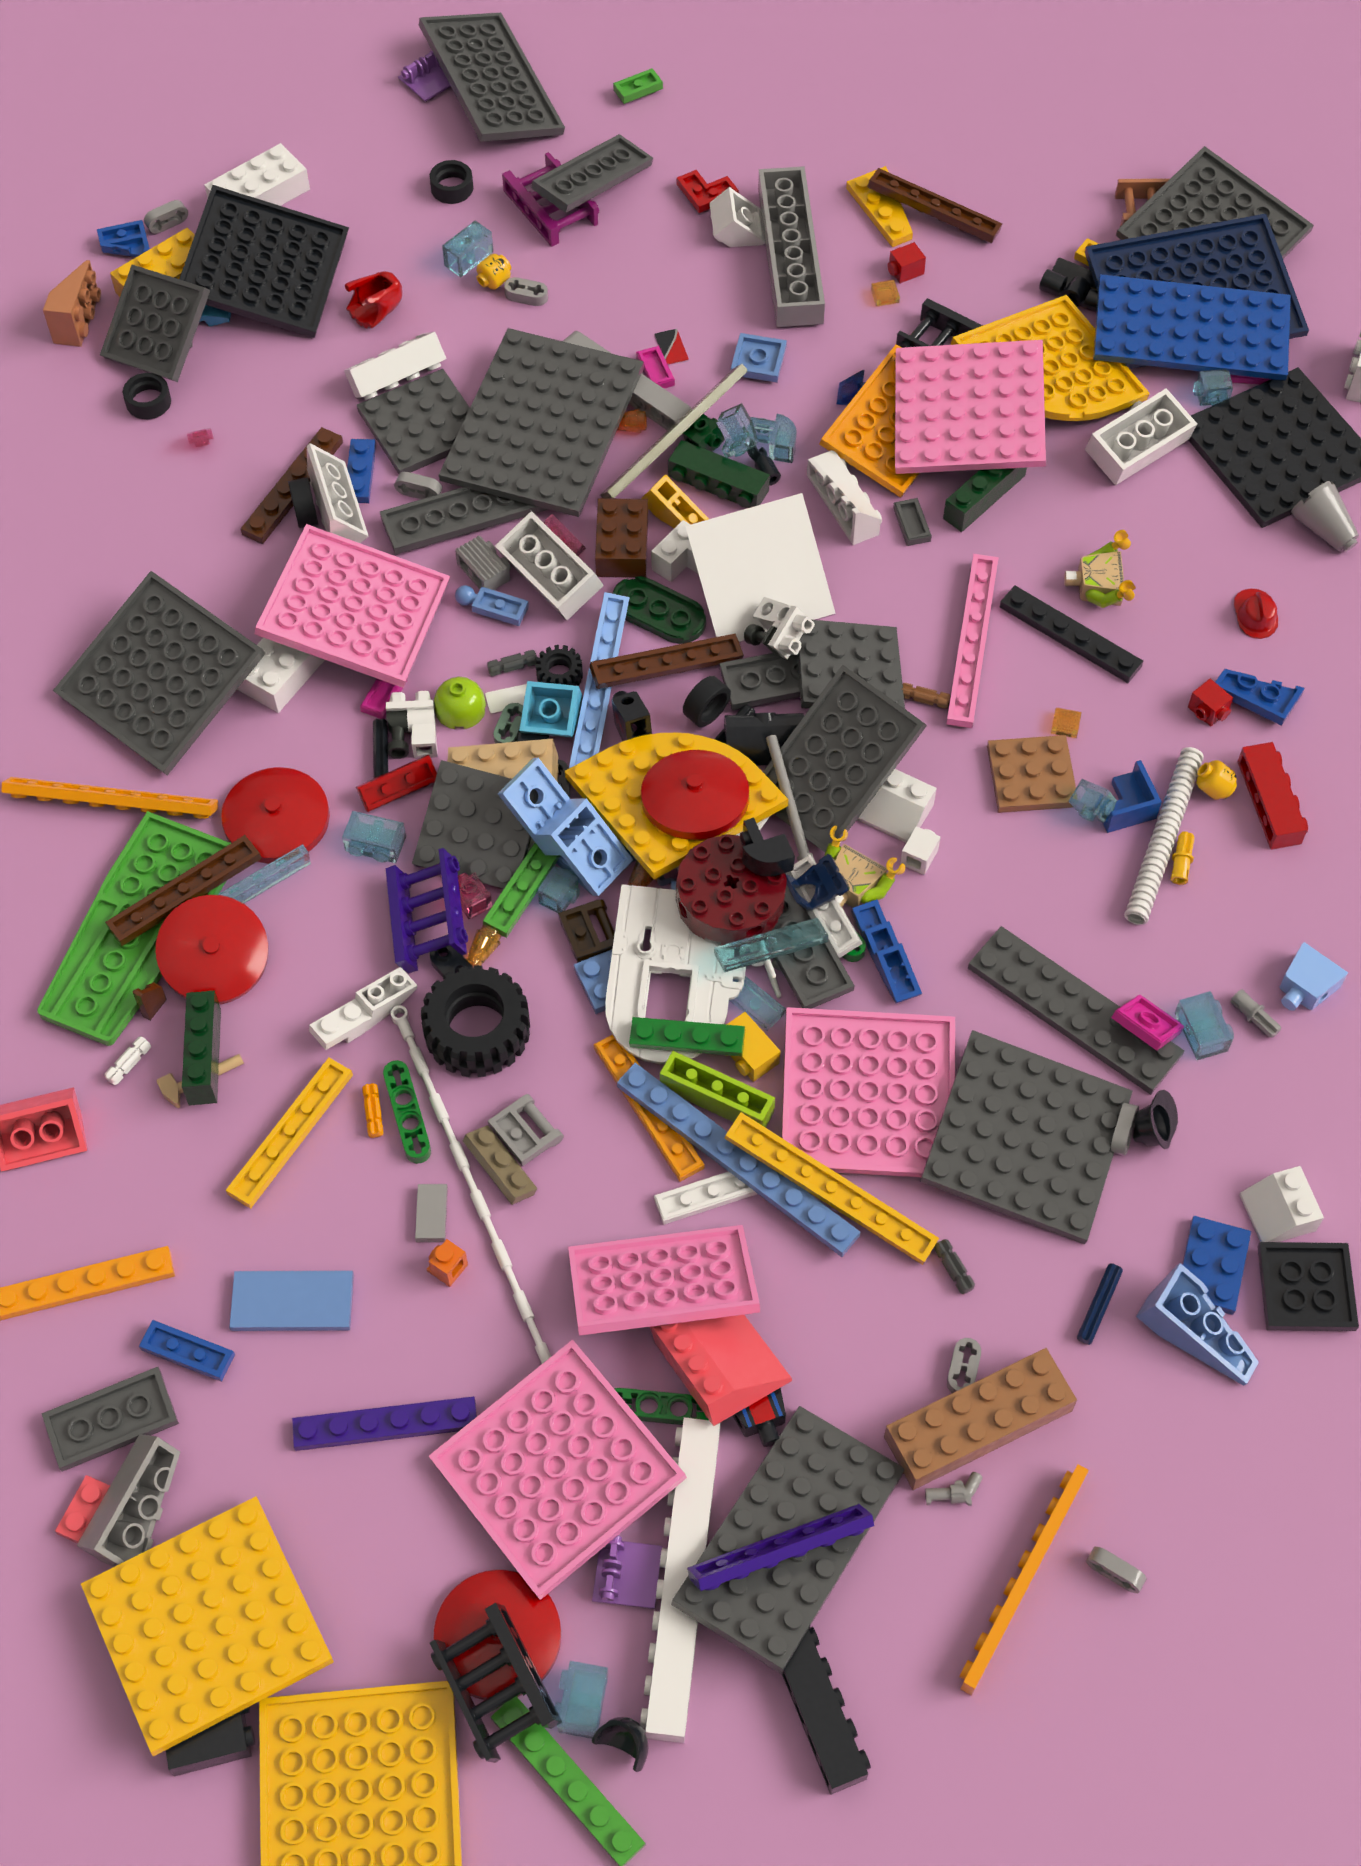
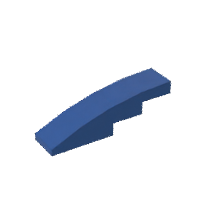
M878 899L853 907L851 913L859 932L865 940L868 952L894 1002L897 1004L922 995L903 945L898 943L890 921H886Z

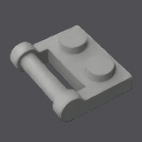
M529 1094L522 1096L488 1120L490 1128L522 1166L548 1148L556 1146L564 1138L560 1130L554 1129L534 1105L535 1101ZM526 1112L545 1136L539 1139L519 1113Z

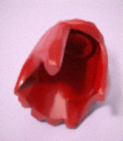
M386 271L345 284V289L348 292L353 290L352 298L346 310L349 311L353 319H356L358 325L366 329L375 327L398 306L403 295L400 281L393 273Z

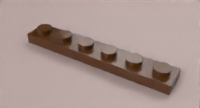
M880 168L875 171L867 186L879 194L888 196L899 203L908 205L919 212L930 215L941 222L950 224L961 231L970 233L990 243L994 241L1003 224Z
M321 427L308 445L311 443L334 455L342 445L343 438L341 435ZM307 446L241 527L243 536L264 544L293 507L288 481L308 478L310 485V477L307 471Z
M735 633L592 661L589 668L596 688L601 689L716 666L723 662L742 659L744 654Z
M246 835L105 923L120 945L124 946L165 920L180 904L192 898L205 895L259 861L261 855Z

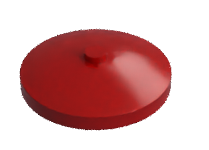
M706 750L681 751L664 757L649 769L641 786L642 808L649 821L668 835L690 840L707 839L727 832L743 818L749 805V784L743 770L724 755Z
M284 767L259 770L240 780L228 793L221 813L222 826L229 843H233L246 835L261 855V859L257 862L268 864L292 861L311 851L326 833L330 818L327 797L318 782L301 771Z
M221 895L199 896L180 904L166 917L156 939V960L166 983L181 997L186 999V993L215 990L219 1004H225L244 996L260 980L268 961L267 935L257 915L240 901Z
M510 1570L484 1571L458 1584L445 1598L438 1611L434 1626V1640L445 1642L446 1646L449 1647L486 1624V1620L489 1618L485 1611L487 1607L494 1603L504 1605L543 1681L555 1664L561 1644L560 1619L549 1594L540 1600L518 1572ZM492 1635L457 1656L453 1661L460 1675L463 1676L501 1653L500 1649L503 1646L499 1637ZM506 1664L468 1687L467 1690L470 1696L486 1700L514 1683V1678L517 1677V1674L512 1665L508 1666Z

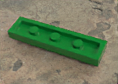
M633 1017L629 1045L634 1048L743 1057L746 1029L745 1026Z

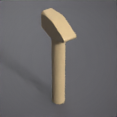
M240 1054L220 1062L218 1076L244 1064ZM172 1073L157 1079L156 1082L164 1098L176 1108H180V1094L184 1093L182 1081L176 1083Z

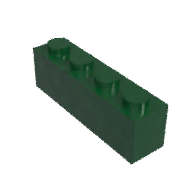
M683 440L680 441L668 460L669 477L694 486L698 490L714 494L721 499L737 503L744 508L760 505L769 492L770 474Z
M1027 467L979 470L946 499L943 519L960 532H963L1025 477Z
M215 990L186 993L182 1089L189 1106L217 1103L221 1008Z

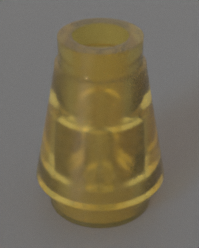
M482 925L481 929L476 930L466 960L473 966H481L501 944L499 941L502 937L501 934L489 926Z

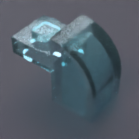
M742 403L721 412L717 425L726 439L721 450L726 458L733 455L735 457L741 456L746 451L757 447L755 427Z
M781 414L776 415L775 421L751 417L749 441L769 444V457L772 460L793 463L797 436L794 423L788 417Z

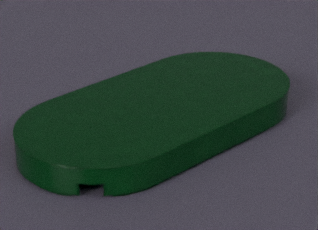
M637 576L635 579L630 580L627 578L620 581L613 590L612 594L629 597L626 621L669 642L677 644L692 642L698 639L706 628L704 609L698 602L652 579Z

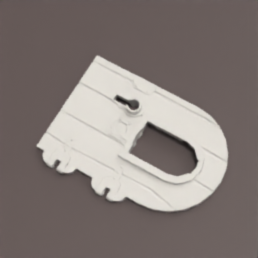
M621 885L606 992V1019L609 1029L618 1044L633 1056L655 1064H665L672 1051L634 1048L629 1045L632 1018H645L651 973L680 974L679 976L690 977L685 1021L725 1024L729 1000L737 998L743 987V983L733 982V979H744L742 966L739 962L734 961L735 946L720 945L721 942L711 941L708 938L704 940L693 934L683 922L676 903V890ZM645 929L651 930L649 951H642ZM675 1051L690 1059H693L702 1054Z

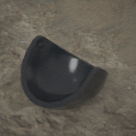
M627 1717L613 1718L602 1725L592 1738V1743L595 1745L605 1744L613 1746L630 1754L635 1758L633 1766L635 1772L643 1769L647 1759L648 1740L645 1734L646 1731L633 1719Z

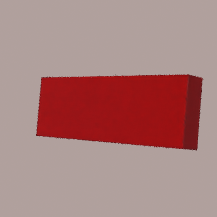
M426 755L356 786L365 810L369 812L435 782L437 772L430 755Z

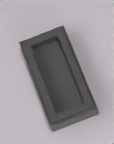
M918 498L894 502L893 509L906 545L911 546L931 542L932 535Z

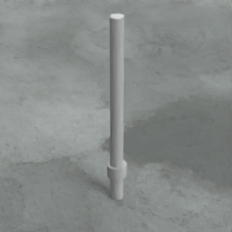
M770 735L766 737L780 790L788 798V806L785 808L799 854L797 860L800 861L809 854L813 857V854L809 853L777 737L776 735Z

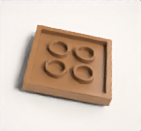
M1066 735L988 740L987 750L998 813L1073 808L1078 806V795Z

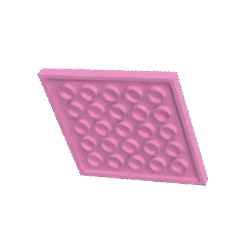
M1043 340L896 348V474L1046 467Z
M306 524L255 627L254 634L404 688L447 588L450 576Z
M787 1007L782 1138L836 1173L921 1177L955 1080V1017Z
M571 1340L429 1455L432 1462L540 1600L687 1478L686 1474L574 1340Z

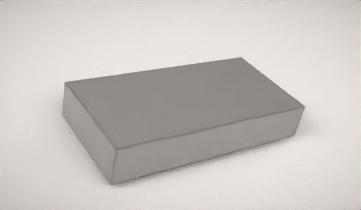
M418 1184L416 1242H445L447 1184Z

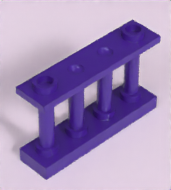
M444 848L438 849L439 864L417 872L407 874L396 865L385 868L395 963L408 974L418 971L417 959H419L420 955L450 945L461 955L467 954L466 943L468 942V935L464 929L457 873L460 870L457 858L448 853ZM438 875L442 876L443 887L410 898L409 888H411V885ZM444 898L445 911L413 921L412 912L414 908ZM447 922V935L415 945L414 936L418 931Z

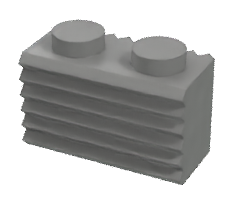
M477 536L472 541L469 540L468 543L461 545L460 548H456L455 553L458 566L477 585L478 589L485 587L495 590L510 581V564L506 558H500L496 554V549L490 541L485 542L481 536Z

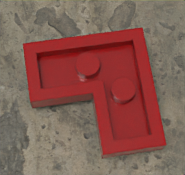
M694 170L676 178L677 186L698 213L709 210L710 202L728 187L739 193V190L728 176L707 184L699 172Z

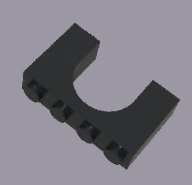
M250 1707L167 1749L168 1770L174 1776L251 1757L250 1746L255 1745V1737L252 1726H247L245 1714L250 1713Z

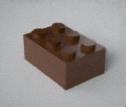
M598 498L595 549L597 577H646L648 499Z

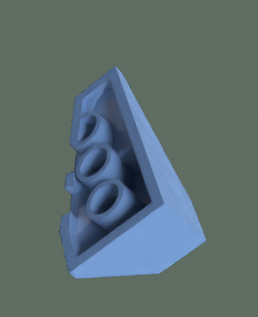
M1179 1263L1148 1295L1136 1317L1161 1338L1241 1385H1246L1259 1361L1240 1334L1231 1330L1223 1318L1225 1313L1221 1307L1216 1308L1206 1294L1209 1290L1204 1283Z

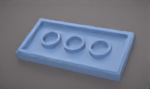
M234 1271L229 1328L231 1331H348L351 1326L354 1273L353 1271Z

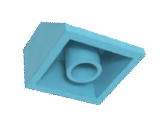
M527 681L519 731L521 733L572 737L578 725L583 700L579 686Z

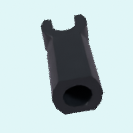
M753 444L747 452L751 459L755 461V468L770 474V486L776 484L781 478L780 472L771 457H768L766 450L763 447L758 450L756 445Z

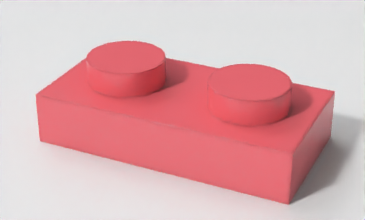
M86 1475L55 1532L64 1538L78 1543L110 1485Z

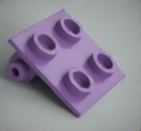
M432 51L425 55V58L420 57L419 60H415L410 65L403 67L401 75L398 76L405 85L425 102L451 87Z
M621 1536L611 1540L598 1554L592 1602L655 1609L663 1546L622 1541Z

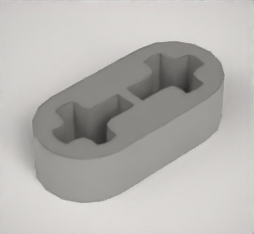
M174 200L149 211L144 217V223L150 232L155 234L161 233L184 222L188 217V210L181 201Z
M513 277L504 284L505 296L508 300L533 306H541L548 301V288L544 283Z
M410 472L399 473L394 483V487L399 493L417 499L438 495L442 491V485L437 480Z
M1123 1103L1112 1138V1152L1121 1155L1127 1154L1136 1126L1135 1115L1139 1111V1106Z
M972 1338L960 1339L954 1348L947 1378V1387L951 1393L974 1383L976 1380L981 1347ZM965 1347L971 1348V1353L973 1354L970 1356L968 1364L962 1362L964 1353L960 1352L964 1351ZM960 1370L966 1372L964 1379L968 1382L964 1383L963 1387L957 1386V1381L954 1380L958 1379Z
M1093 1547L1086 1560V1563L1096 1572L1133 1593H1139L1147 1580L1145 1574L1101 1547Z

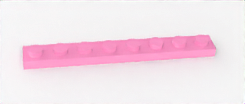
M973 554L947 725L966 728L973 727L999 557Z

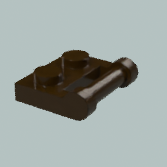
M603 899L558 913L560 923L577 963L613 949L615 931L606 913L607 906ZM589 915H596L606 937L605 941H599Z

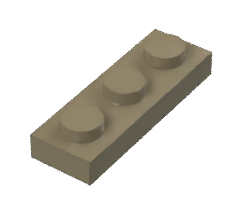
M488 1125L465 1134L463 1143L511 1205L534 1196L537 1187Z

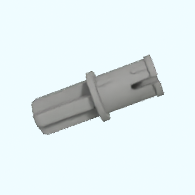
M1243 989L1232 997L1230 1003L1247 1017L1249 1023L1254 1022L1268 1037L1273 1038L1279 1033L1281 1026L1264 1011L1265 1007L1255 1002Z

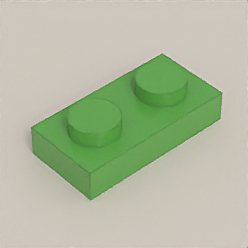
M653 68L613 83L614 92L624 104L663 89V81Z

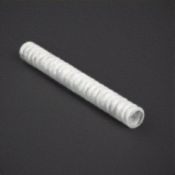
M1186 747L1180 752L1176 769L1173 772L1160 810V815L1157 818L1153 835L1150 838L1146 855L1143 858L1139 875L1136 878L1132 896L1124 913L1125 918L1133 924L1144 925L1149 920L1151 909L1158 894V888L1161 885L1165 868L1174 847V841L1177 838L1181 821L1184 818L1186 807L1197 779L1198 769L1204 759L1203 753L1196 748Z

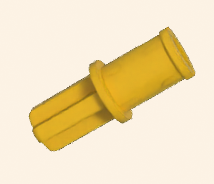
M1183 831L1178 836L1176 852L1172 855L1174 864L1170 878L1174 884L1184 885L1188 883L1190 864L1194 861L1192 856L1193 833Z

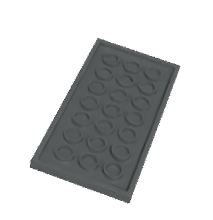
M501 12L419 18L418 25L480 142L564 134V124Z
M799 1406L696 1564L860 1504L873 1516V1521H875L905 1470L899 1464ZM870 1528L865 1529L860 1535L846 1536L838 1539L833 1545L827 1547L820 1546L809 1550L804 1556L790 1557L782 1560L772 1568H761L750 1572L743 1579L726 1581L713 1590L700 1591L689 1579L688 1575L672 1599L671 1605L781 1674Z

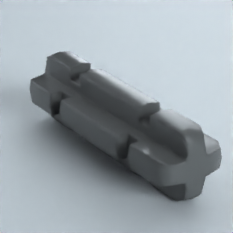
M534 650L525 651L524 655L518 653L500 658L501 661L497 659L488 661L487 668L490 676L501 674L500 671L506 673L524 668L526 664L527 666L535 665L537 655Z
M943 1239L935 1244L934 1250L938 1257L942 1258L941 1262L952 1280L956 1281V1287L959 1292L966 1294L974 1289L975 1283L971 1276L966 1274L968 1271L957 1253L952 1252L953 1247L949 1240Z

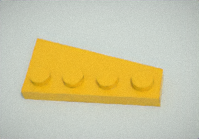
M886 166L880 168V169L885 170V171L888 172ZM876 170L847 181L846 189L891 247L912 240L913 232L902 204L867 187L870 178Z

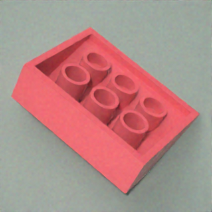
M745 1315L650 1327L655 1344L713 1426L792 1381L791 1376Z

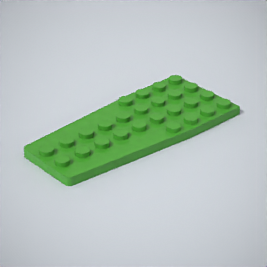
M147 811L107 874L37 1009L40 1018L106 1046L113 1045L139 1009L132 991L137 988L143 990L146 985L153 982L157 984L162 977L155 951L157 935L164 920L124 946L120 945L105 922L231 843ZM226 881L205 895H219Z

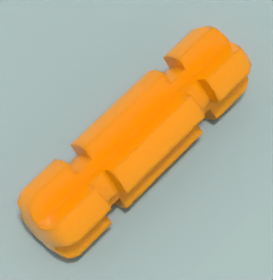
M375 1083L365 1084L362 1087L368 1136L370 1138L381 1137L384 1132L378 1087Z

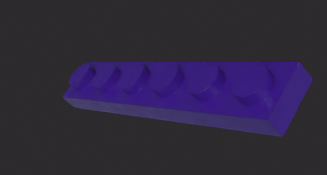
M475 1396L292 1418L295 1451L459 1432L477 1417Z
M860 1504L854 1505L687 1568L689 1579L700 1591L716 1589L721 1583L732 1579H743L750 1572L761 1568H772L778 1565L780 1561L790 1557L804 1556L809 1550L820 1546L827 1547L833 1545L836 1540L843 1537L860 1535L865 1529L874 1526L873 1516Z

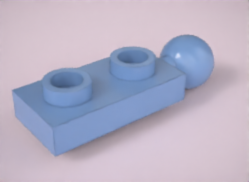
M467 585L460 586L455 592L456 601L460 605L468 606L472 604V612L516 626H520L529 608L527 600L485 587H481L478 594Z

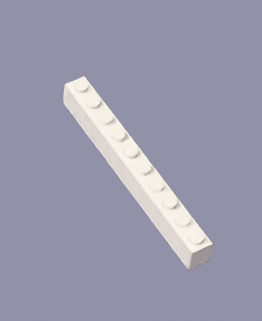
M684 1417L683 1428L677 1427L675 1446H680L679 1457H673V1460L686 1474L687 1478L668 1493L667 1506H673L672 1518H665L664 1536L669 1537L668 1549L662 1548L660 1567L665 1568L664 1580L658 1579L656 1599L662 1600L660 1611H654L652 1630L658 1631L656 1643H650L648 1663H654L652 1676L646 1675L644 1695H648L650 1698L648 1708H642L640 1725L646 1729L647 1739L684 1743L698 1621L675 1608L671 1603L688 1577L687 1568L695 1565L707 1548L720 1435V1423L713 1426L709 1420Z

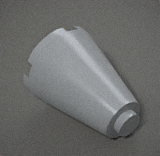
M1327 481L1312 490L1304 502L1300 500L1291 510V513L1297 520L1337 551L1344 549L1347 552L1358 543L1356 539L1359 534L1335 484L1332 481Z

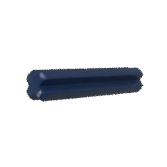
M1114 1263L1108 1264L1077 1335V1339L1084 1344H1092L1122 1275L1123 1269Z

